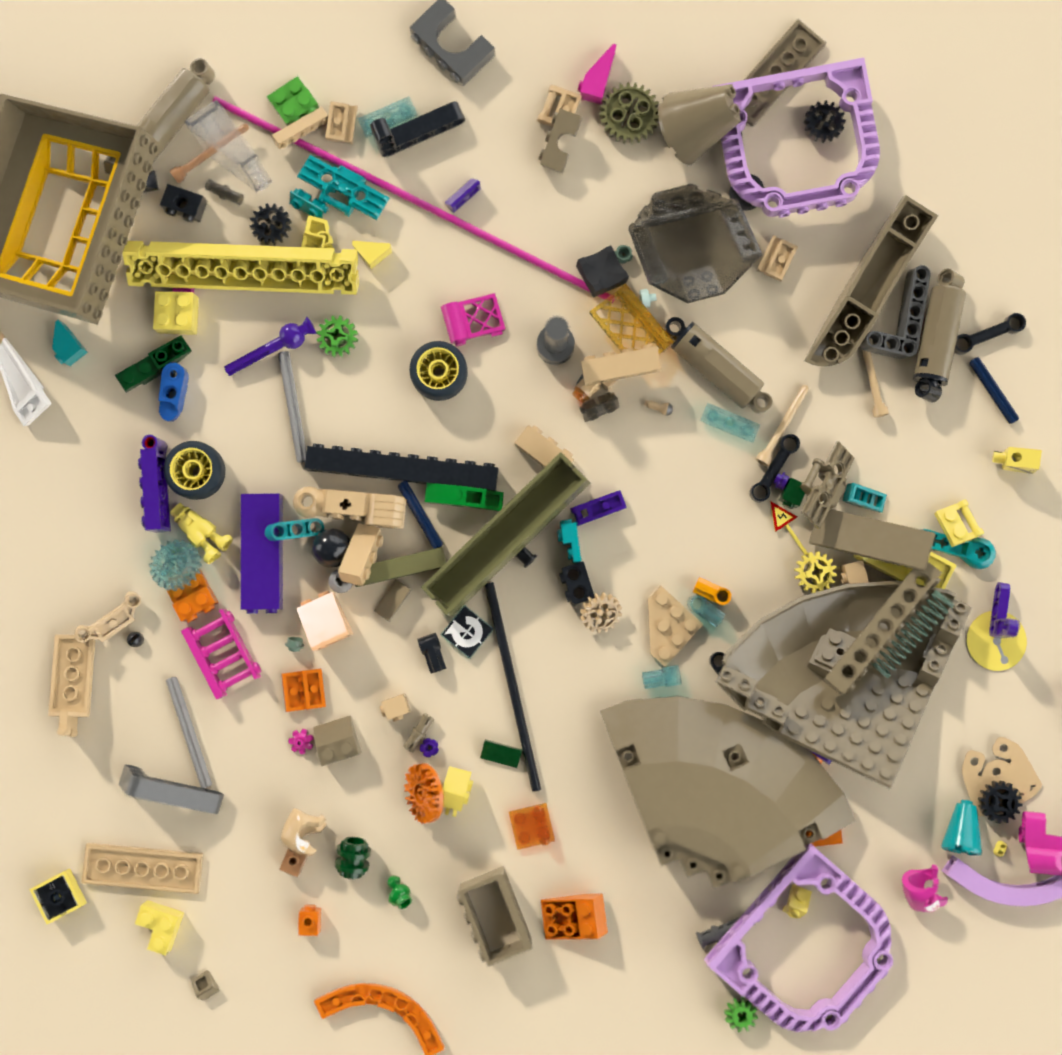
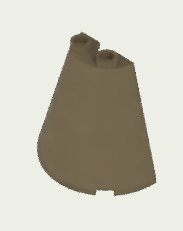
M733 84L672 92L662 98L663 102L659 104L658 108L660 129L669 148L673 147L676 152L675 157L682 163L689 166L695 163L741 122L740 109L733 102L736 95Z

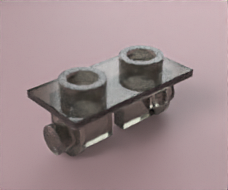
M608 392L597 397L598 404H596L594 399L582 403L579 410L583 414L584 421L595 420L601 415L612 413L620 408L618 397H616L615 393Z

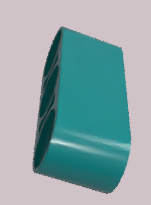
M318 518L278 522L266 527L265 536L270 541L317 536L319 532L324 530V523ZM311 523H314L316 526L315 532H312L310 529ZM293 525L298 529L296 535L292 532ZM274 527L279 529L278 537L273 533Z

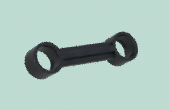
M1013 313L1004 322L972 335L960 334L957 336V340L959 338L965 339L968 342V349L966 351L960 350L956 341L954 352L963 355L969 352L973 346L1005 333L1016 334L1025 328L1026 319L1020 313ZM1011 317L1019 320V329L1011 328L1009 324Z
M788 434L780 440V450L761 481L750 489L749 494L753 501L763 502L769 498L770 486L789 455L796 452L800 447V440L796 435ZM784 439H794L796 448L793 451L786 450L783 445ZM758 485L763 486L766 490V496L763 499H758L753 494L754 488Z

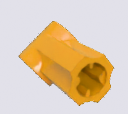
M701 577L698 578L692 591L720 606L728 604L732 597L731 592L727 588H722ZM722 591L727 594L725 602H720L717 599L718 592Z

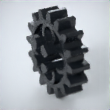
M825 100L823 105H821L818 101L816 107L811 105L809 111L806 112L803 124L807 126L804 130H810L809 137L814 135L815 141L821 138L822 143H824L828 138L832 142L834 137L838 138L840 132L843 131L844 126L842 125L845 124L846 120L842 118L845 113H839L840 106L835 108V102L828 105L827 100ZM828 114H833V115H834V116H831V117H830V119H829L828 122H827V121L824 122V121L826 120ZM821 121L824 122L821 129L817 130L816 128L819 127Z
M266 203V208L264 209L258 206L260 211H253L255 218H250L251 222L254 223L250 225L251 230H254L252 234L254 237L258 236L259 242L264 240L266 245L270 241L273 245H276L277 240L282 243L283 236L289 237L286 231L292 230L288 226L292 223L291 219L288 218V212H284L282 206L277 208L275 203L272 207ZM272 213H276V215L272 216L271 220L270 215ZM260 220H265V221L267 222V224H266L265 222H262L261 225H260V224H259V221H260ZM280 224H283V227L280 229L275 227V225L280 226ZM271 229V234L266 236V232L269 233Z

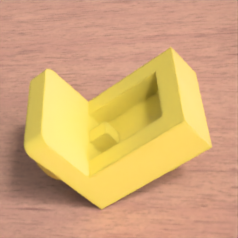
M793 884L787 904L783 907L782 911L792 918H801L808 911L812 891Z

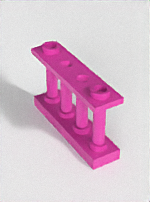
M227 609L219 610L222 617L198 630L193 629V627L181 630L216 700L227 696L226 691L228 687L251 675L254 679H258L261 677L260 672H262L259 664L253 661L233 622L235 618L232 612L227 611ZM226 624L231 634L207 647L201 645L199 641L201 636ZM235 641L239 649L238 652L216 664H211L208 658L210 653ZM242 658L245 660L248 666L247 669L225 681H220L217 676L219 670Z

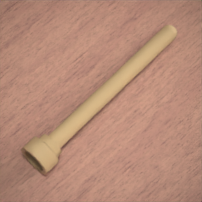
M862 350L875 403L872 410L873 417L886 416L889 414L885 403H882L871 352Z
M807 385L801 387L766 449L758 453L755 458L758 463L769 467L772 462L773 450L809 390Z

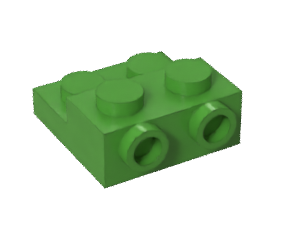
M298 76L267 96L286 126L319 108L318 103Z

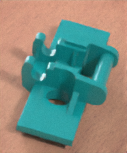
M312 155L308 157L297 175V178L322 191L318 201L326 202L344 212L347 217L356 209L377 220L390 197L367 186L365 178L342 165L339 168L332 167ZM329 174L332 176V180L330 182H323L322 176ZM336 191L347 196L349 206L330 197L328 194L330 192L335 194ZM360 192L365 194L363 200L356 199Z

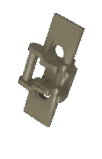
M836 441L825 463L818 458L813 460V467L805 482H802L800 486L802 491L808 496L801 513L817 529L821 528L829 509L837 506L846 488L847 479L845 477L855 459L839 441ZM835 465L838 468V474H836L834 471ZM818 474L823 482L821 486L813 487L812 484Z

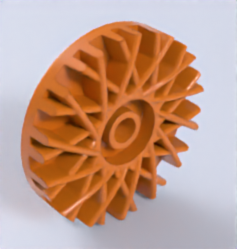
M426 763L409 767V773L405 774V780L408 781V784H404V791L411 794V796L405 797L408 800L407 805L412 804V808L409 811H412L411 815H415L414 820L421 822V824L434 822L440 817L443 810L444 796L441 781L436 771Z

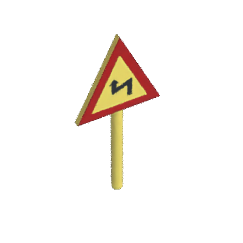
M770 501L775 532L785 526L802 552L807 555L808 552L788 525L797 516Z

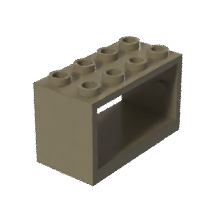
M504 866L460 883L457 899L460 906L464 905L465 907L464 916L467 924L472 925L473 931L471 934L474 942L479 943V955L482 962L486 961L489 967L532 949V937ZM497 880L520 940L491 952L468 891Z

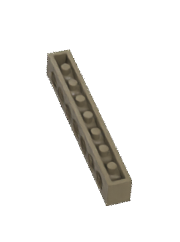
M929 562L925 571L912 569L824 677L823 681L840 695H843L845 692L849 694L856 686L853 682L857 677L861 679L868 671L865 667L869 662L873 664L880 656L878 651L890 644L892 641L890 636L894 632L898 633L905 625L902 623L906 617L910 618L917 610L914 608L918 602L922 603L929 595L926 593L930 587L935 588L941 579L938 577L942 572ZM916 578L923 580L924 587L916 585ZM904 593L912 596V602L904 600ZM892 608L900 611V617L897 618L892 615ZM880 623H885L888 626L887 633L879 629ZM868 638H873L875 640V648H871L867 645ZM856 653L863 655V663H858L855 660L854 656ZM843 668L851 670L852 675L850 678L843 676Z

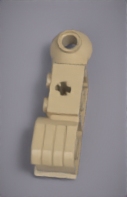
M308 486L296 492L293 498V507L296 513L305 518H313L315 516L328 518L330 515L332 519L344 520V517H349L350 520L363 522V519H365L364 524L368 526L404 529L407 500L402 496L331 489L322 490ZM306 497L312 498V504L309 507H305L303 504ZM350 503L351 507H347V509H345V505L347 506Z

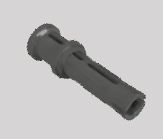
M739 918L720 926L712 925L711 929L701 933L696 932L701 948L705 949L707 945L714 942L718 943Z

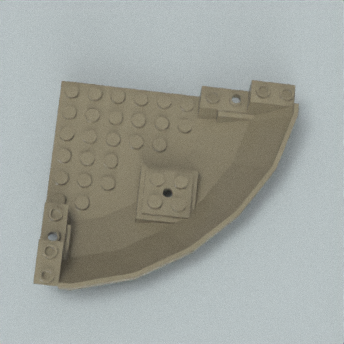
M883 581L844 584L805 595L761 618L726 652L722 660L724 666L716 683L744 711L748 710L763 717V724L779 736L890 789L932 691L941 677L953 646L960 637L972 607L967 606L963 602L953 600L956 595L954 592L947 589L930 587L926 592L929 594L926 599L940 606L931 596V593L937 590L953 603L955 607L951 608L935 597L949 613L943 612L931 603L943 616V619L927 610L938 622V625L923 617L932 627L933 631L918 623L928 636H924L913 629L922 639V642H919L907 634L917 645V648L902 640L912 653H908L897 646L907 659H903L893 652L900 660L901 665L889 659L896 668V670H892L884 665L891 676L886 678L869 662L865 667L868 669L861 679L857 677L853 682L856 685L849 694L845 692L843 695H840L823 681L824 677L842 656L838 655L836 651L842 650L845 653L901 582ZM904 593V600L912 602V596ZM926 599L922 603L918 602L914 608H916L917 611L921 612L922 614L930 618L929 615L921 608V605L926 606L933 612L935 611L926 602ZM892 608V615L897 618L900 617V611ZM915 611V613L912 616L926 625V623L916 614ZM906 617L903 620V624L908 622L922 632L911 618ZM880 623L879 629L887 633L888 626L885 623ZM906 624L903 626V629H905L906 631H908L909 633H911L913 636H915L916 638H918V637L906 626ZM901 630L897 633L898 635H900L901 637H903L904 639H906L907 641H909L910 643H912V642L902 633ZM894 632L890 638L907 649L895 636L896 632ZM873 638L867 639V645L875 648V640ZM890 642V644H889L888 646H889L890 648H892L893 650H895V651H896L897 653H899L900 655H902V654L897 650V648ZM882 647L880 649L888 656L896 660L895 657L886 648ZM938 648L943 649L944 652H940ZM860 653L855 654V660L858 663H863V655ZM880 654L878 658L884 661L889 666H891V664ZM843 668V676L850 678L852 675L851 670ZM761 700L764 704L759 705L757 701Z

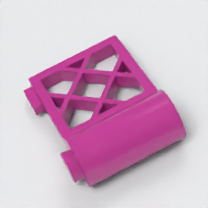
M495 293L461 302H450L440 307L450 343L455 344L456 347L465 345L468 339L491 334V337L502 335V331L505 330ZM492 299L494 307L491 312L482 307L484 301ZM471 304L477 310L471 316L465 312L464 306ZM479 309L489 315L485 323L475 318ZM491 316L498 320L500 327L492 328L487 325ZM472 321L482 325L480 332H471L470 325Z

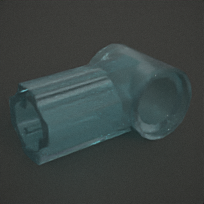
M693 595L687 601V606L691 611L698 614L714 627H717L726 615L703 596ZM697 598L702 603L699 609L693 607V601Z
M679 665L642 672L644 689L682 684Z

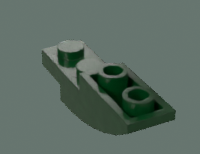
M182 335L151 351L148 353V357L117 373L115 377L125 393L141 384L144 386L162 374V370L167 364L179 363L192 350Z

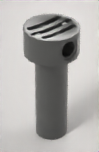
M557 316L549 319L545 328L541 330L537 337V351L541 359L550 365H559L569 360L574 352L575 340L569 330L568 322L564 318Z

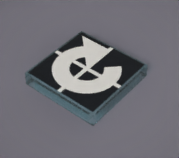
M464 605L440 635L471 659L494 628Z

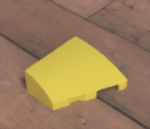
M308 215L301 247L334 249L327 220Z

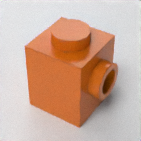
M313 904L304 905L299 911L298 936H318L321 932V908H316V905Z

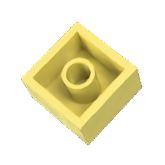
M155 291L153 329L159 334L197 335L199 298L193 292Z

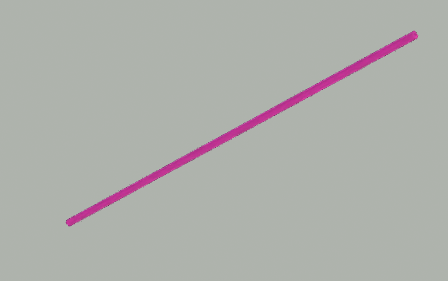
M217 96L212 100V103L273 134L281 130ZM300 138L293 143L339 167L341 165L364 177L365 180L590 292L583 280ZM607 292L598 296L612 304L616 298Z

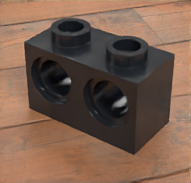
M584 561L561 568L562 572L559 573L561 583H566L568 591H565L567 602H572V605L588 601V597L595 598ZM569 570H576L579 574L578 579H569ZM576 588L584 590L583 598L578 599L574 596Z

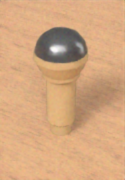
M645 400L644 406L660 411L665 416L673 412V406L670 403L661 404Z

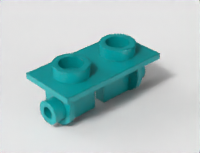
M296 188L294 192L290 191L289 204L295 209L321 219L323 218V213H327L329 207H327L326 203L318 201L317 198L310 202L312 195L302 189L298 190Z

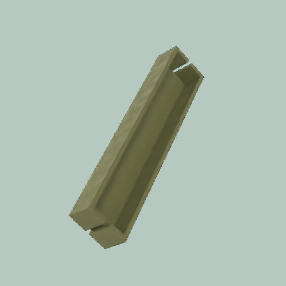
M560 452L421 588L432 600L436 601L435 604L446 616H453L591 482Z

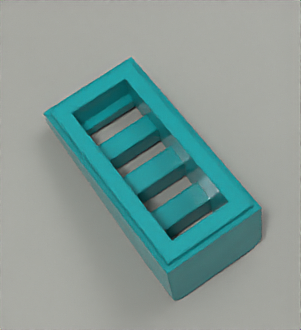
M848 483L843 496V502L882 513L887 494L856 483ZM861 492H863L862 498H861V501H860V500H859L860 494H861ZM877 496L876 506H874L875 497Z

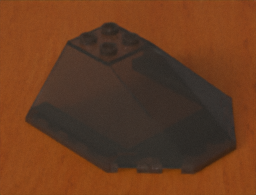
M694 184L654 193L650 203L643 207L638 214L637 220L631 223L628 228L648 284L686 303L725 294L762 256L761 249L739 200L732 197L731 199L721 197L720 193L711 190H700Z

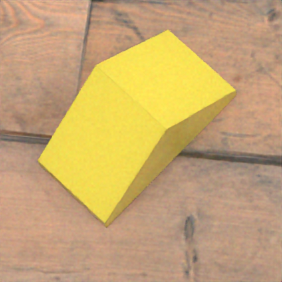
M352 241L354 249L357 250L358 254L371 269L392 253L390 243Z

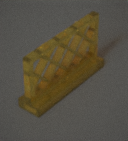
M626 283L589 312L621 353L623 349H627L622 345V338L631 339V348L633 349L635 348V340L644 341L645 345L648 342L655 343L659 348V354L666 351L674 342ZM616 297L622 303L621 308L611 307L612 300ZM600 309L608 310L607 319L600 318L596 312ZM611 311L621 312L620 321L610 319ZM624 313L633 316V323L623 321ZM610 324L620 325L619 333H613L610 330ZM623 326L633 327L632 335L622 334ZM636 328H642L646 332L645 337L635 336Z

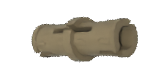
M424 713L417 726L413 727L412 734L403 747L407 750L410 749V752H414L421 739L425 738V733L434 721V718L428 717V714Z

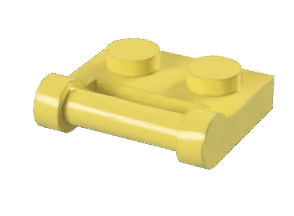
M966 499L934 513L951 547L978 538L984 534L983 529L979 528L969 510V504ZM957 511H962L972 530L971 533H968Z

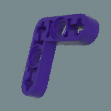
M998 582L995 587L989 635L991 637L1014 638L1019 632V621L1007 618L1010 597V584Z

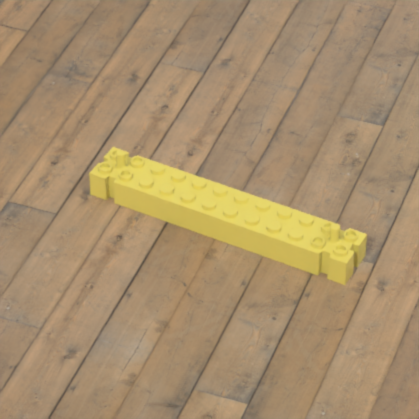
M128 241L122 253L124 265L129 266L126 271L128 286H144L145 282H150L151 287L334 294L335 290H341V294L357 295L359 287V270H357L358 252L356 249H342L341 253H335V250L330 248L151 241L149 246H146L143 241Z

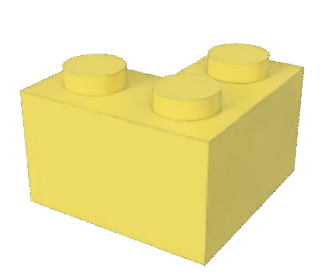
M149 900L140 906L135 924L153 930L147 950L165 956L172 950L184 912Z

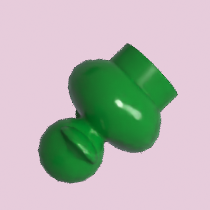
M389 877L387 885L390 889H393L388 898L389 903L397 906L399 909L407 908L412 902L409 887L406 884H401L400 877Z

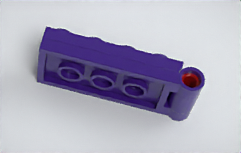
M146 435L142 439L144 449H140V458L138 459V467L142 474V477L139 478V485L143 491V496L140 498L141 507L144 508V516L141 518L142 526L145 527V531L171 532L168 484L163 472L168 446L165 441L153 435Z

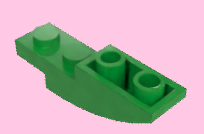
M426 483L424 502L500 511L503 506L504 492L466 486Z

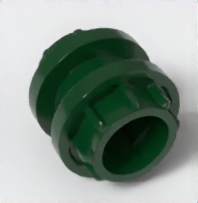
M346 837L337 846L336 852L341 857L335 860V868L341 877L359 879L369 870L370 863L366 859L371 856V848L365 839Z

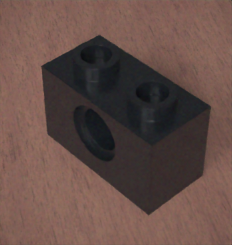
M167 184L160 206L165 210L166 214L174 217L177 214L183 216L182 219L193 223L194 220L201 221L208 201L203 195ZM182 202H187L184 208H179Z

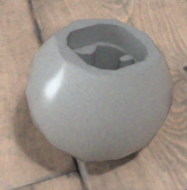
M338 570L333 571L329 576V586L337 593H345L353 585L342 582Z

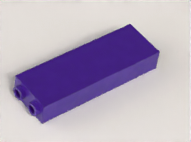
M280 493L241 494V610H246V614H258V610H266V613H277V609H283V540L270 541L265 536V529L268 525L283 522V495ZM274 527L273 533L276 537L279 535V529Z

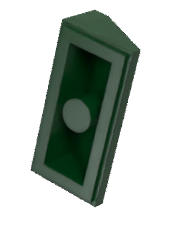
M485 739L480 758L517 768L522 749Z

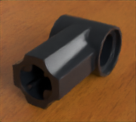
M436 632L418 638L420 650L425 656L430 673L446 669Z

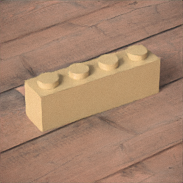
M652 344L643 345L639 350H634L633 348L623 349L622 353L619 354L607 352L603 354V357L598 358L595 355L587 356L581 361L585 386L660 372L662 369L658 347H653Z

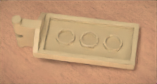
M55 635L48 716L59 717L57 734L60 736L76 737L78 735V718L90 717L96 639H89L87 642L81 643L75 639L74 635Z

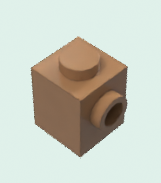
M288 848L279 870L298 877L308 855L298 854Z

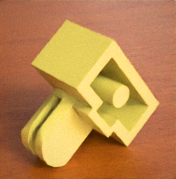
M449 766L442 788L444 796L443 807L446 808V815H449L450 809H453L452 816L456 817L457 811L461 812L463 804L467 805L470 795L468 792H471L473 781L470 780L472 772Z

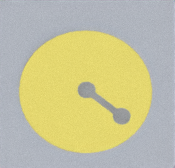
M988 611L978 616L970 625L967 633L968 650L972 658L980 666L993 671L1006 670L1015 666L1022 659L1027 646L1026 633L1019 622V632L1016 637H991L989 635L992 611ZM1007 613V618L1018 620L1013 615Z

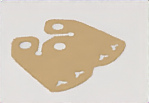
M1005 737L997 738L992 751L996 756L1005 759L1010 758L1011 763L996 759L987 763L982 772L983 775L978 776V772L981 771L985 762L984 754L970 750L965 756L962 775L970 800L973 802V805L977 806L978 816L986 817L982 815L983 811L978 807L982 804L978 797H983L980 790H987L985 784L992 786V781H996L999 784L1000 780L1005 781L1006 784H1013L1012 788L1019 790L1016 795L1019 792L1024 794L1022 799L1018 800V803L1029 800L1042 787L1040 779L1022 748ZM1001 744L1007 745L1008 750L1006 752L1000 751L999 747ZM972 757H976L979 761L975 766L970 763ZM996 767L1001 770L999 776H995L992 773ZM1030 785H1036V787H1033L1032 791H1030ZM998 789L997 791L1000 792V794H1002L1006 790Z

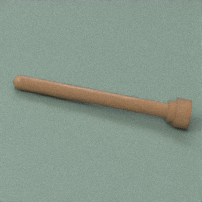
M242 124L183 167L179 166L178 168L174 167L171 169L170 173L178 183H181L185 180L186 173L248 131L249 126Z

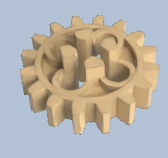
M602 592L601 596H598L596 593L594 599L588 597L589 603H583L585 609L580 610L582 614L580 618L584 626L589 628L591 632H594L596 629L598 634L601 633L602 629L608 632V627L614 629L613 624L620 622L617 617L622 616L620 612L622 607L617 598H614L612 594L606 596L604 592Z

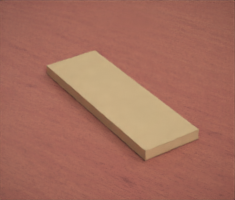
M87 843L82 883L198 894L200 891L203 853Z

